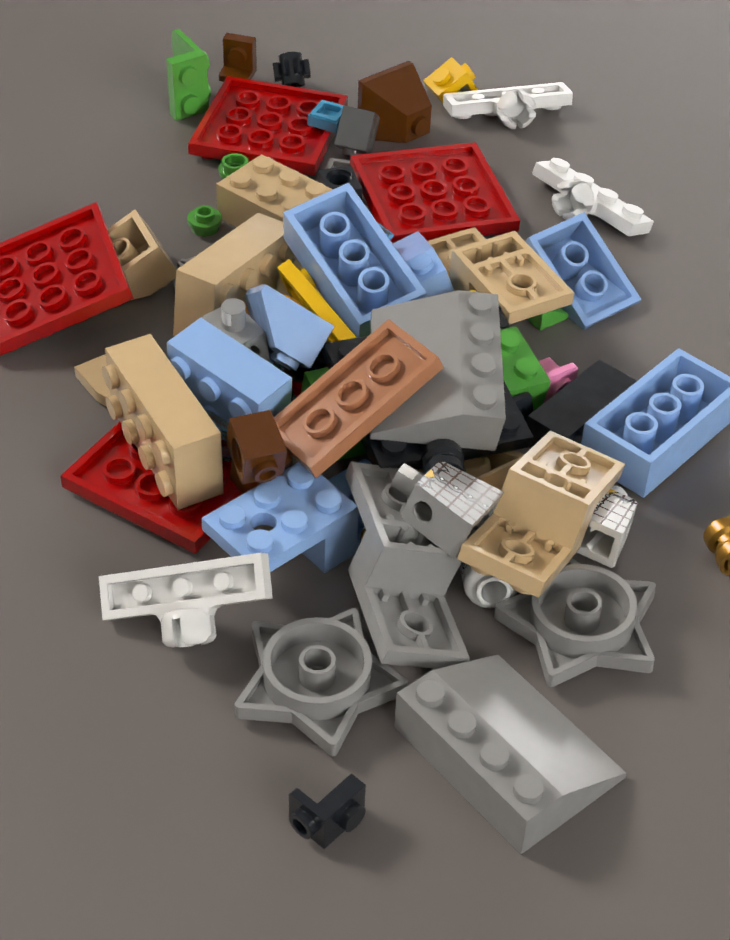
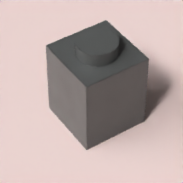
M343 105L334 143L338 148L343 149L342 155L351 157V155L372 153L380 117L375 112Z

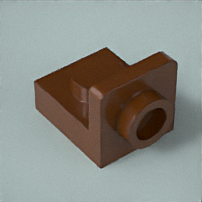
M233 33L225 34L223 37L224 66L219 72V81L224 82L227 76L252 79L257 71L256 37Z

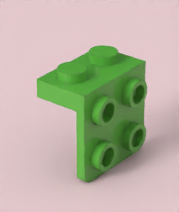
M180 29L172 30L171 32L173 57L166 59L170 116L175 121L206 112L209 108V97H211V87L208 83L207 71L210 68L209 57L205 51H202Z

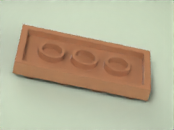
M388 319L274 416L287 452L315 478L319 477L444 368L439 357Z

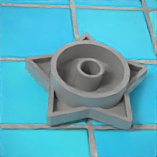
M571 558L539 598L534 595L519 594L495 604L494 619L536 645L546 684L549 687L561 684L594 667L642 673L653 672L655 657L640 623L654 599L656 588L654 582L624 580L608 569L590 564H580Z
M351 608L331 618H305L287 625L254 621L252 623V638L259 669L234 704L235 717L244 720L292 723L327 754L336 756L357 715L396 699L397 692L408 686V679L389 665L381 664L380 659L371 654L369 645L363 636L359 612L356 608Z

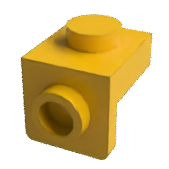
M452 57L423 80L427 88L442 103L443 94L456 93L464 86L469 91L478 90L472 81L476 76L466 63L460 65Z

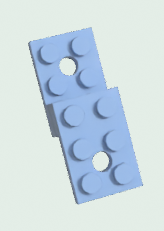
M366 458L358 462L371 464ZM299 462L284 470L282 476H278L269 482L261 483L202 517V530L231 557L268 553L270 572L302 553L322 572L326 573L355 555L361 543V532L365 526L345 476L347 469L327 480L322 475L315 478ZM259 525H268L273 527V529L270 531L263 529L255 530L254 528Z

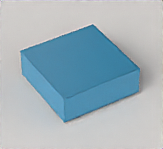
M321 100L308 114V125L337 133L343 105Z

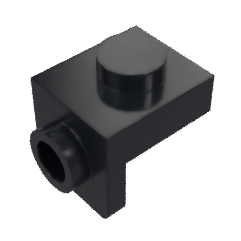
M351 773L319 803L313 801L300 789L295 788L289 794V822L302 838H311L325 849L344 831L351 832L362 821L366 812V784Z

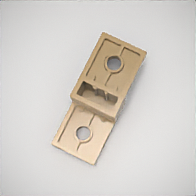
M475 227L428 241L446 268L454 291L476 290V292L498 294L501 311L509 325L573 303L574 292L516 231L485 239Z
M549 431L509 468L501 490L504 493L494 513L462 544L457 559L470 565L471 569L479 574L491 575L510 584L515 591L521 594L534 595L539 598L579 550L596 505L620 479L625 463L553 431Z

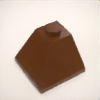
M406 61L358 80V109L375 112L380 117L375 141L407 143L430 133L432 105L411 61Z

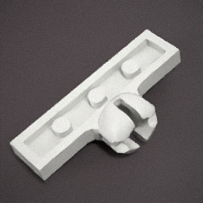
M563 82L443 94V106L451 117L457 119H468L472 115L485 114L487 116H498L501 122L509 129H516L517 125L522 129L528 126L536 117V112L533 109L558 110L561 106L572 105L573 93Z
M552 158L551 161L536 162L532 174L560 192L553 194L552 206L554 211L559 216H562L563 219L567 220L585 212L586 215L591 214L601 218L627 236L650 232L654 221L643 215L641 208L624 203L618 199L616 192L594 184L592 177L575 172L569 168L570 164L565 160Z
M255 553L99 576L102 620L111 621L156 615L161 622L162 642L165 646L172 648L190 647L197 644L205 645L213 642L216 638L214 616L217 608L223 605L273 599L268 553Z

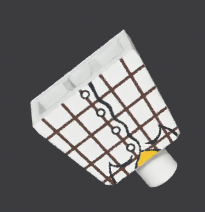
M613 485L596 505L581 546L577 553L610 568L615 566L621 553L638 504L635 499L627 496L623 488Z

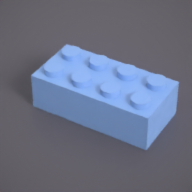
M350 183L283 212L284 240L302 267L308 271L325 301L357 338L370 335L371 311L373 309L427 297L424 287Z
M678 348L585 422L581 444L625 463L620 479L617 482L644 498L730 423V376Z

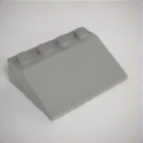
M457 290L373 309L371 311L370 334L390 319L437 355L444 368L370 431V439L429 444L437 439H449L455 441L461 448L495 451L506 420L498 294Z
M498 654L434 669L397 692L394 727L520 854L530 849L626 777V772Z

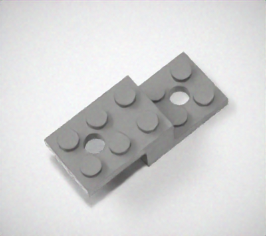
M350 462L345 476L366 532L348 568V572L381 664L438 669L468 662L470 657L444 597L462 561L449 556L402 519L401 513L409 497L391 486V482L399 468H380L379 465Z

